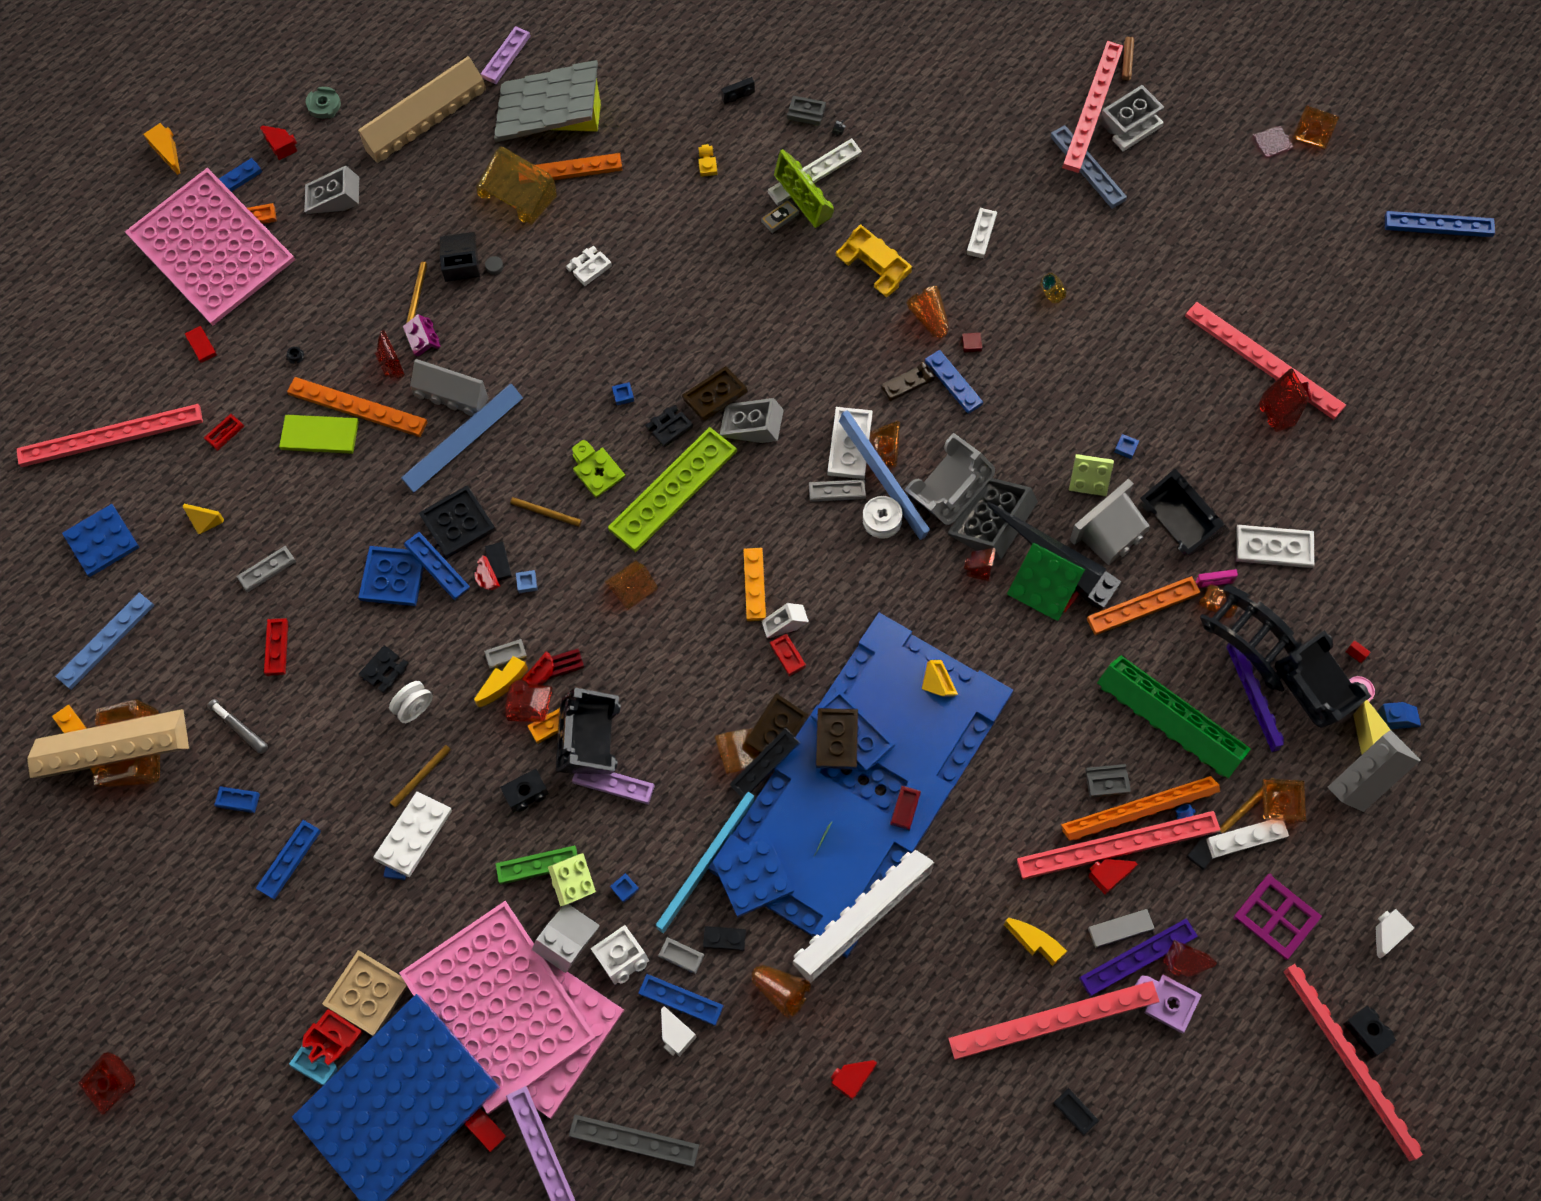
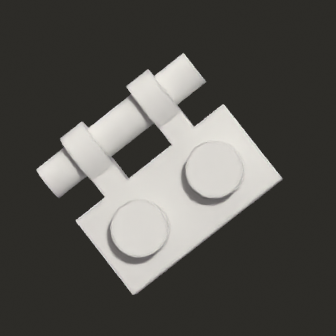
M594 246L589 249L586 248L582 251L583 254L577 258L574 257L566 265L569 272L575 268L573 274L584 286L612 266L611 261L601 252L594 255L597 252Z

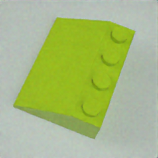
M782 149L779 153L774 176L816 228L832 218L834 207L830 201L824 198L821 189L813 184L810 175L803 171L800 162L796 161L789 153Z

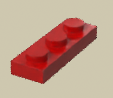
M287 618L267 619L264 674L266 676L286 674Z

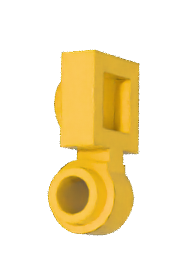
M707 144L698 147L701 158L698 159L700 176L718 175L716 158L711 157L713 156L712 146Z

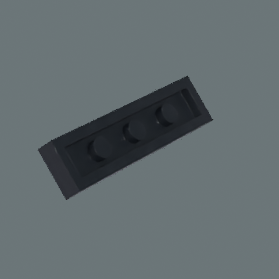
M785 728L729 785L743 799L746 793H751L800 742Z

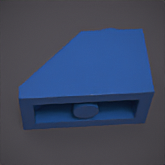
M1404 702L1386 703L1377 711L1390 729L1421 727L1417 707Z

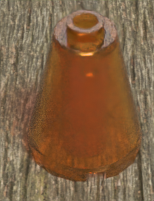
M931 286L922 290V294L918 295L916 293L906 304L933 337L942 338L948 334L947 331L950 328L940 290L937 286Z
M766 965L757 966L751 975L753 984L786 1018H789V1015L794 1016L797 1014L807 999L804 997L805 992L810 993L811 990L810 981Z

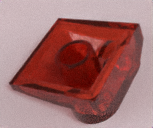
M382 330L376 348L378 352H375L376 358L379 363L383 362L384 366L381 368L386 377L389 376L390 379L396 377L399 379L405 376L385 330Z
M524 680L514 681L509 687L505 705L507 720L546 722L552 686L528 684Z
M107 1052L101 1055L78 1084L103 1115L125 1093L133 1090L135 1078L118 1056Z

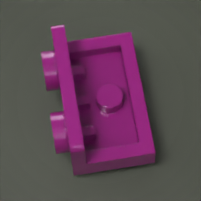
M418 314L403 326L414 355L420 356L430 347L436 349L441 347L438 341L439 338L433 329V323L429 318Z

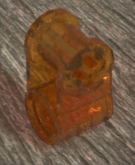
M1208 585L1206 587L1207 592L1199 600V604L1216 613L1226 602V596L1224 591L1217 586ZM1232 606L1233 608H1230L1223 617L1230 618L1234 616L1238 606Z

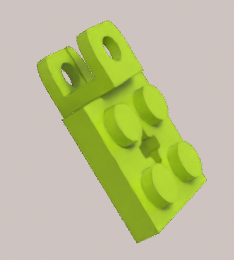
M585 440L573 446V458L578 464L573 468V471L595 498L625 478L623 471L603 447L595 452L593 447ZM597 469H599V470L602 469V470H603V476H600V475H597V476H596V475H595L596 470H597Z

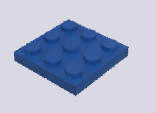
M113 504L62 533L89 577L140 548Z
M369 546L358 598L360 601L416 606L424 567L407 549Z
M769 836L712 860L737 918L794 893Z

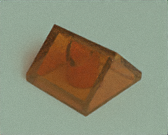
M899 421L870 431V443L886 466L897 467Z
M636 560L605 581L627 610L658 589L647 568Z

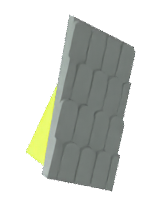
M598 61L573 64L571 67L525 76V78L506 81L501 84L494 141L500 142L547 130L598 131L601 106L596 78Z

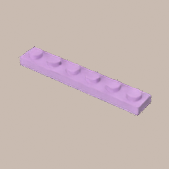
M527 1086L506 1095L550 1201H575Z

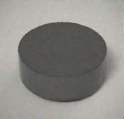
M492 256L485 262L487 272L493 275L499 274L504 268L501 258L497 256Z

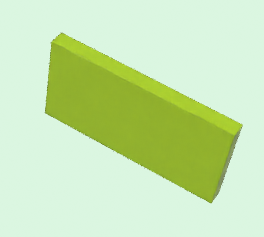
M285 415L279 447L281 450L353 454L359 423L358 418Z

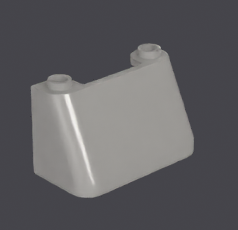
M955 433L946 440L944 450L948 455L924 482L920 479H915L904 489L946 525L953 523L995 473V467L986 457Z

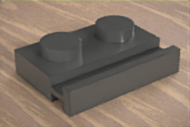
M793 96L789 112L787 113V119L820 126L826 102Z
M1126 764L1086 768L1085 772L1087 774L1090 798L1131 793Z

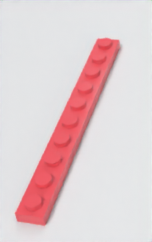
M1110 41L1106 43L1062 167L1076 173L1080 171L1123 45Z
M1198 302L1186 313L1185 317L1288 389L1289 385L1309 382L1312 400L1307 402L1333 420L1345 408L1346 404Z
M199 404L16 448L18 464L20 467H25L203 423L201 407Z
M1214 811L1017 858V864L1022 880L1218 833L1220 832V827Z
M1295 964L1283 971L1408 1160L1413 1161L1421 1157L1423 1154L1420 1151L1419 1143L1414 1138H1411L1407 1132V1125L1395 1114L1393 1104L1388 1099H1385L1381 1093L1380 1085L1369 1075L1366 1064L1356 1056L1354 1046L1347 1042L1342 1035V1028L1339 1024L1334 1023L1330 1017L1329 1009L1318 999V993L1315 988L1307 983L1303 970L1299 967L1297 968Z
M1150 981L948 1039L954 1059L957 1060L1153 1005L1160 1001L1154 983Z

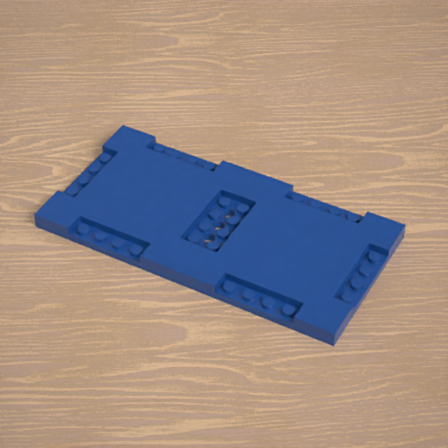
M881 613L877 614L859 641L858 647L813 712L840 689L895 743V746L867 772L858 764L857 769H852V773L849 775H844L841 769L816 768L817 723L810 715L796 736L800 744L775 768L774 773L734 833L729 836L715 857L717 859L769 836L794 893L769 903L765 907L813 937L817 934L821 936L826 931L824 928L831 921L834 920L836 922L841 918L840 913L848 906L852 908L856 904L855 900L862 893L867 894L872 890L870 886L876 880H883L888 869L892 866L897 867L901 863L900 859L909 852L911 854L915 851L1013 693V689L980 670L979 672L974 671L912 635L911 630ZM942 660L958 695L943 697L922 689L928 661ZM866 776L869 779V783L861 785L858 782V778ZM883 786L886 789V793L882 796L877 795L875 788ZM901 786L921 791L910 831L890 825ZM832 822V824H831V826H830V828H829V830H828L826 836L824 837V839H823V841H822V843H821V845H820V847H819V849H818V846H819V844H820V842H821V840H822V837H823V835H824V833H825V831H826L827 826ZM712 862L709 866V872L719 877ZM858 940L842 954L844 957L848 958Z

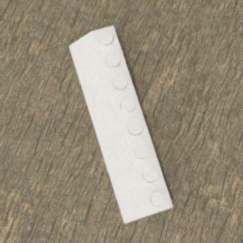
M916 850L911 854L909 852L900 859L901 863L897 867L892 866L888 869L883 880L880 881L878 879L870 886L872 890L867 894L862 893L855 900L856 904L852 908L849 906L840 913L841 918L836 922L834 920L831 921L824 928L826 931L821 936L818 934L814 936L809 942L811 944L805 950L803 948L794 955L793 965L811 983L930 875L934 862Z

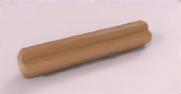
M1126 37L1124 42L1122 79L1127 81L1131 79L1133 37Z

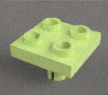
M1076 454L1069 491L1107 496L1114 460Z
M583 853L548 866L552 885L555 888L560 906L567 905L596 892Z

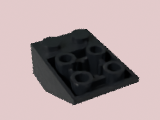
M475 232L440 237V263L445 282L480 277Z

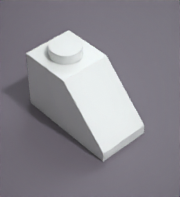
M786 603L762 620L767 638L798 630L808 623L803 605Z
M1396 909L1391 913L1386 911L1378 918L1380 923L1376 926V945L1379 958L1385 956L1414 929Z
M664 1006L661 1009L662 1038L666 1044L664 1048L672 1056L676 1053L680 1057L696 1039V1034Z

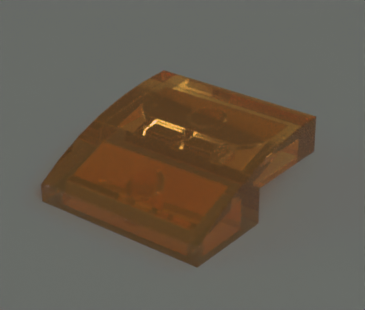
M753 728L715 736L726 775L745 769L760 754L744 743Z

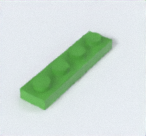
M576 846L496 863L499 884L502 885L550 874L548 866L578 855Z

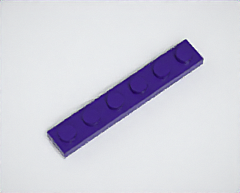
M1228 643L1226 646L1270 750L1271 752L1279 751L1284 745V738L1276 728L1274 715L1269 712L1268 701L1260 691L1259 680L1253 675L1252 664L1250 661H1247V658L1238 649Z
M1186 918L1084 974L1079 979L1091 997L1196 939L1198 936Z

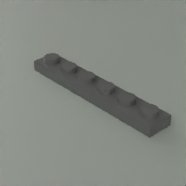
M575 1114L569 1137L691 1167H695L700 1146L699 1144Z

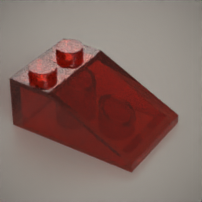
M1291 368L1263 393L1259 406L1262 412L1266 413L1270 427H1273L1275 432L1297 424L1310 398L1294 369Z

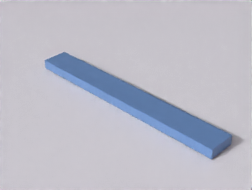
M509 384L403 475L401 479L412 492H415L523 399V397L512 384Z
M848 410L843 412L839 423L889 496L899 503L902 515L917 537L922 540L927 536L930 530L850 412Z

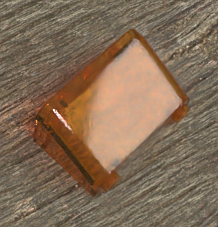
M135 699L96 709L95 725L102 726L159 714L156 708ZM160 755L97 768L93 775L94 785L113 787L155 783L160 777Z

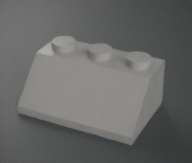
M1141 85L1104 108L1099 123L1110 134L1124 135L1164 110V106Z

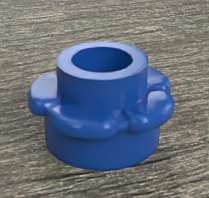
M1183 804L1176 808L1177 819L1194 816L1195 809L1190 804Z

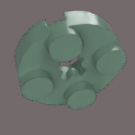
M330 87L317 88L318 91L314 93L311 91L306 97V105L310 115L317 118H333L341 106V101L336 91Z

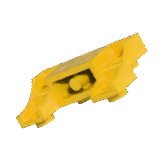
M861 224L853 230L847 241L836 251V256L848 266L859 258L878 273L881 277L874 283V288L886 298L912 272V266L901 258L894 249H890L882 239H878Z

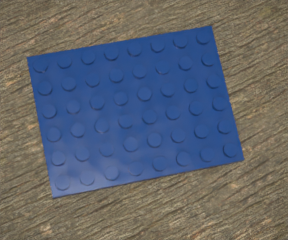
M416 994L292 1118L360 1201H388L500 1087L423 998Z

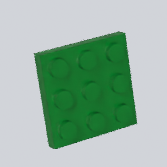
M1033 543L1007 595L1059 621L1085 569Z

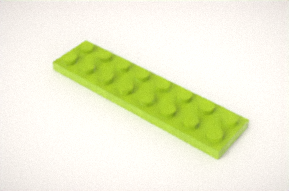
M709 427L608 526V530L636 553L737 452V448Z

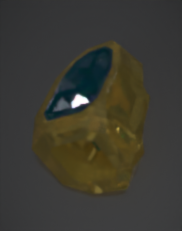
M1048 273L1042 278L1041 287L1046 297L1052 303H1059L1066 298V289L1058 276Z

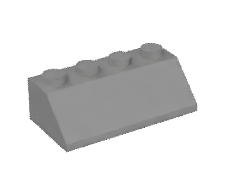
M415 359L410 384L415 397L429 399L437 405H447L452 410H462L470 416H473L485 406L488 395L482 380Z
M1390 730L1336 778L1328 788L1342 803L1364 812L1421 760Z

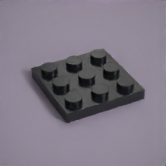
M468 485L419 512L421 519L446 558L453 556L496 531L495 526Z

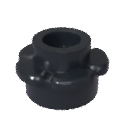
M836 120L832 133L836 134V136L843 134L846 126L843 124V120Z
M291 347L288 349L286 357L292 364L300 363L303 360L304 352L298 347Z

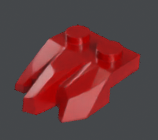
M328 1008L316 1024L313 1023L304 1034L302 1047H313L308 1056L312 1064L325 1056V1063L329 1066L350 1051L363 1033L360 1029Z

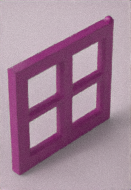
M1268 874L1234 915V920L1241 922L1288 960L1322 916L1272 877V874ZM1269 886L1286 898L1277 911L1260 899ZM1255 903L1272 915L1263 928H1260L1246 916ZM1292 905H1295L1309 917L1300 930L1283 918ZM1278 922L1295 934L1286 948L1269 935Z

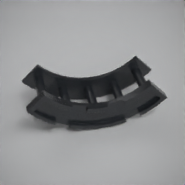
M1227 584L1223 589L1226 602L1215 615L1210 618L1201 614L1200 619L1203 628L1209 633L1218 635L1238 649L1255 666L1268 688L1283 692L1285 689L1280 680L1281 677L1270 664L1283 648L1288 654L1302 645L1301 641L1297 643L1292 636L1294 632L1271 609L1260 601L1255 603L1248 598L1249 594ZM1236 605L1245 610V612L1229 629L1219 621L1232 606ZM1251 616H1254L1263 626L1248 643L1237 633ZM1271 631L1279 642L1264 658L1255 647Z

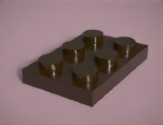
M725 366L682 394V397L694 412L705 421L746 394L748 390Z
M776 693L744 743L761 753L785 728L796 736L809 714Z
M818 708L816 768L857 769L858 709Z

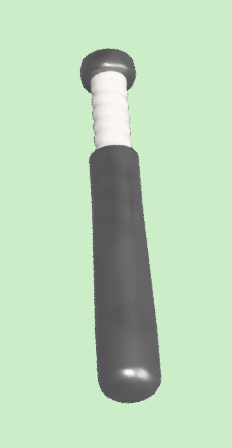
M213 699L208 703V709L214 710L221 716L224 722L259 754L266 752L268 745L236 717L225 711L219 705L218 700Z

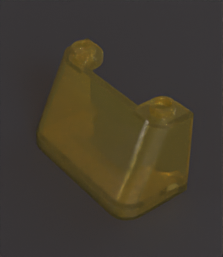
M499 147L494 152L476 186L477 194L481 198L489 199L493 195L515 208L518 218L522 222H528L531 225L557 197L554 180L547 172L504 147Z

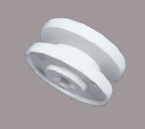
M877 496L870 499L863 509V525L866 531L877 538L894 536L902 525V509L899 503L887 496Z
M414 681L404 686L390 702V711L394 715H398L397 717L402 723H408L416 719L428 708L432 701V693L424 689L425 687L420 681Z

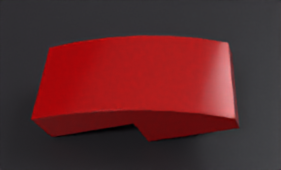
M481 1108L464 1123V1126L489 1152L506 1137Z

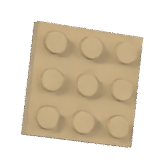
M358 950L322 1004L374 1036L382 1028L408 986L402 976Z

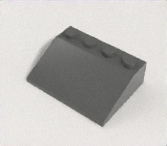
M991 478L959 515L947 534L986 556L1001 560L1018 532L987 506L988 502L1025 522L1038 503V500L1031 487Z

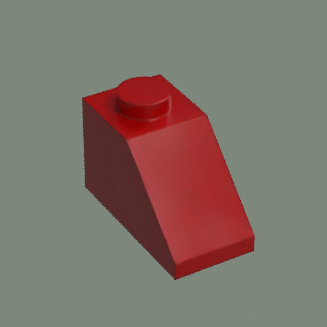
M269 126L260 127L264 138L279 160L297 152L295 146L297 141L293 135L288 134L286 129Z
M1105 859L1102 863L1097 861L1090 868L1091 873L1088 877L1106 895L1128 876L1138 864L1135 861Z
M871 1060L847 1064L841 1070L837 1068L831 1076L833 1080L831 1086L853 1101L877 1066V1062Z

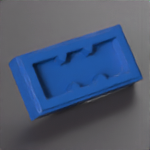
M219 787L214 806L255 813L260 794L253 791Z

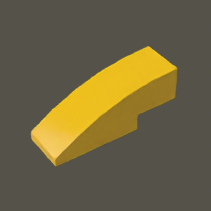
M512 656L503 671L495 668L474 698L476 705L483 707L512 689L528 671L527 664Z
M1008 918L1004 923V926L1032 956L1039 951L1052 966L1067 952L1056 940L1032 925L1012 918Z

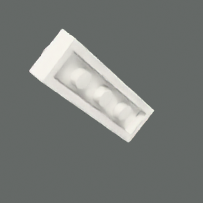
M1279 817L1207 838L1206 841L1212 858L1286 838L1289 834L1283 818Z

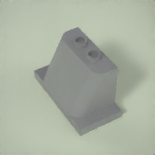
M1127 479L1074 525L1070 541L1076 545L1082 540L1108 565L1119 556L1124 557L1130 551L1129 547L1133 544L1135 546L1142 541L1143 535L1149 531L1150 526L1129 498L1134 483Z

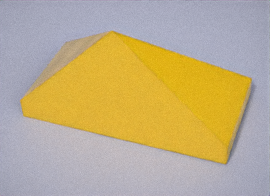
M188 504L183 505L198 534L224 521V518L218 511Z
M942 660L928 661L922 689L943 697L958 695Z

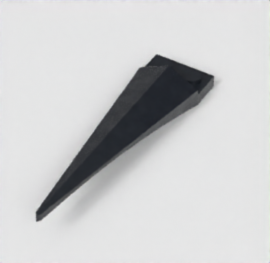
M988 502L987 506L1031 545L1035 543L1085 569L1075 590L1085 601L1100 611L1103 610L1122 581L1108 573L1103 566Z

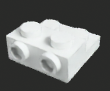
M626 925L591 948L615 985L617 983H625L629 979L630 974L634 971H642L645 969L647 962H649L647 955Z

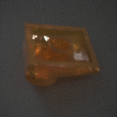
M1306 105L1292 139L1325 150L1339 116Z
M1262 780L1264 819L1286 821L1290 824L1306 821L1304 781Z

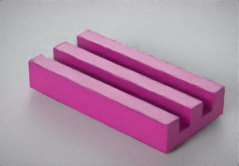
M1237 569L1199 574L1195 583L1198 588L1233 584L1238 576Z

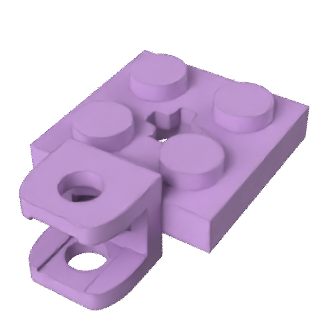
M1165 975L1161 976L1159 982L1151 977L1141 976L1135 986L1153 981L1160 1001L1159 1003L1147 1006L1144 1013L1183 1034L1200 1000L1201 994ZM1175 999L1178 1008H1169L1167 1001Z

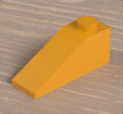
M159 123L143 135L148 144L178 175L180 174L175 142L172 138L174 135L168 127L165 128Z

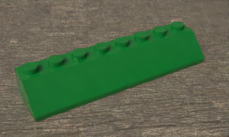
M1122 655L1108 666L1097 682L1103 691L1114 695L1121 704L1132 708L1136 715L1147 719L1153 727L1161 729L1169 739L1176 740L1186 751L1194 753L1202 763L1209 764L1223 777L1229 779L1251 750L1250 747Z

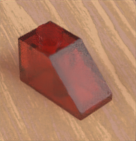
M996 549L973 551L971 558H966L964 569H967L966 576L989 581Z
M1176 940L1173 941L1163 960L1169 967V972L1176 976L1182 974L1187 977L1212 968L1217 964L1207 953Z

